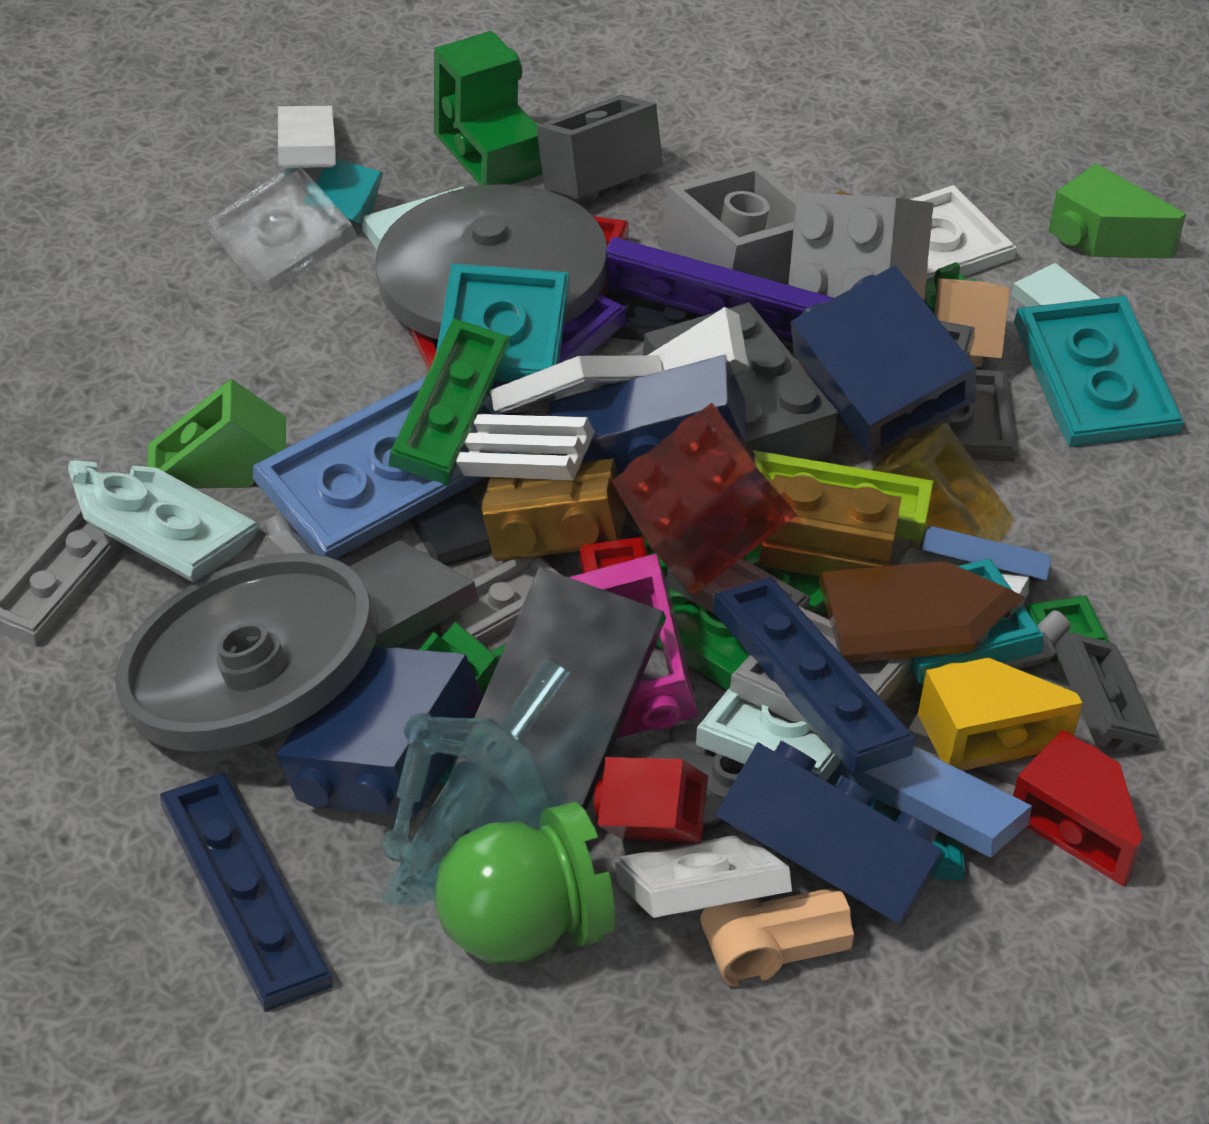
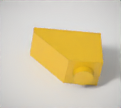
M984 658L964 663H950L939 668L926 670L918 717L940 760L964 771L1038 755L1062 729L1074 736L1083 703L1078 694L991 658Z

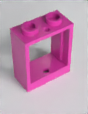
M657 553L569 577L662 610L666 615V621L661 630L660 638L669 675L639 683L617 738L650 729H666L674 726L679 721L698 717L672 598Z

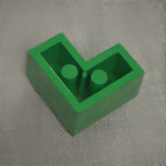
M492 30L434 48V134L480 186L495 184L512 185L542 175L536 125H539V123L534 122L518 104V81L522 78L523 73L520 58L515 50L508 48Z

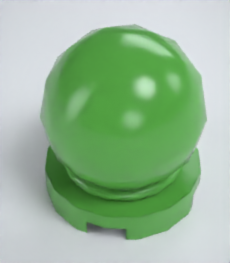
M575 801L542 810L539 830L520 821L500 822L483 825L460 837L440 862L436 878L434 900L444 933L463 950L488 964L527 962L551 950L564 932L568 933L569 938L577 947L606 940L605 934L612 933L615 929V903L609 871L596 875L594 873L585 841L596 839L598 835L586 811Z

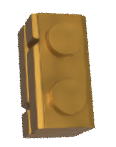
M614 459L581 463L574 480L490 477L487 487L488 493H485L482 503V515L495 562L580 551L579 547L585 544L621 540L626 510Z
M775 474L765 514L759 566L818 577L824 571L889 566L902 497L883 494L878 489L872 487L854 489L821 483L815 478L806 475L788 477Z

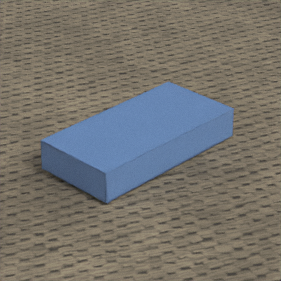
M927 526L925 528L923 541H920L918 549L969 562L991 558L998 569L1041 580H1047L1052 558H1048L1049 554L934 526Z

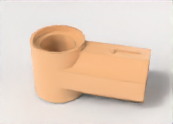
M834 888L761 902L759 898L708 907L703 910L700 916L701 926L722 979L731 987L740 986L738 983L740 979L758 975L762 981L768 980L785 963L851 950L854 938L849 905L842 890L836 891Z

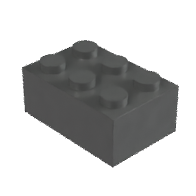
M750 303L728 308L739 314L748 360V367L734 374L745 398L747 449L826 463L831 462L838 411ZM715 313L645 333L643 355L652 353Z

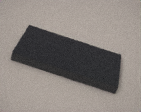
M539 567L433 813V817L436 820L467 832H472L489 823L518 821L539 830V821L544 809L576 801L587 811L596 785L604 770L605 759L609 757L666 621L664 611Z

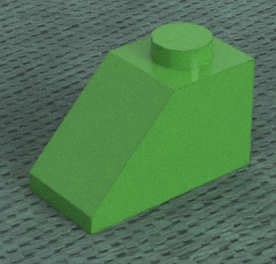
M1095 163L1056 191L1048 231L1056 235L1064 244L1075 246L1092 257L1171 258L1177 253L1186 213Z
M231 378L148 444L147 467L158 468L193 488H248L255 483L253 480V465L286 449V416Z

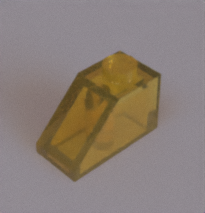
M947 423L917 433L891 447L884 453L873 471L933 480L925 528L927 526H934L999 542L1014 519Z

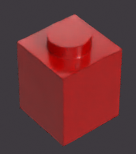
M606 757L604 775L598 781L594 793V807L598 816L597 826L624 840L701 844L709 776L684 759Z

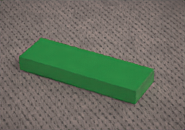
M453 318L391 449L389 457L390 467L448 486L457 466V457L460 452L464 451L466 446L465 440L468 434L473 431L475 426L473 423L477 415L481 413L509 351L511 337Z

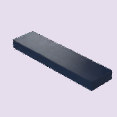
M772 577L715 594L713 606L715 615L746 651L754 657L770 679L780 687L788 700L853 775L912 755L915 741L913 734Z
M223 772L160 793L161 806L264 1012L331 988L332 975L226 773Z

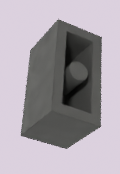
M621 94L536 125L544 189L567 195L568 199L574 202L594 200L600 196L601 190L614 185L635 184L642 180L643 174L663 167L656 103Z

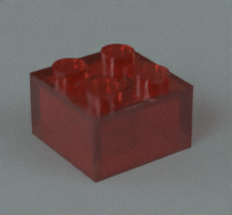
M712 402L696 415L685 419L677 427L676 431L648 453L634 459L624 472L611 481L651 549L693 595L797 515L750 446Z

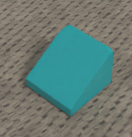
M336 159V165L324 167L308 197L306 207L317 212L362 224V216L372 214L383 172Z

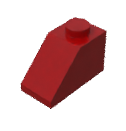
M1062 729L1018 775L1013 796L1032 806L1028 829L1124 887L1132 877L1143 838L1121 765L1095 746L1083 742Z

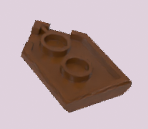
M946 561L824 571L819 574V585L837 649L848 663L973 652L989 638V630L1001 618H1010L1024 605L1025 597L1019 593Z

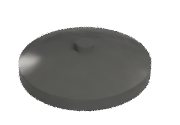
M495 184L467 187L438 195L418 204L404 213L389 227L382 237L376 253L379 293L388 310L404 325L423 335L439 339L451 263L569 272L570 289L565 323L573 318L576 319L595 302V298L603 290L607 279L605 253L607 245L604 232L595 218L582 206L562 195L540 188L521 185Z
M287 553L240 562L214 572L181 590L156 609L141 624L127 643L120 657L116 672L117 694L135 729L149 741L160 746L187 752H207L255 743L299 724L321 710L345 690L364 667L371 655L378 633L377 612L364 581L358 573L348 565L333 558L317 554Z

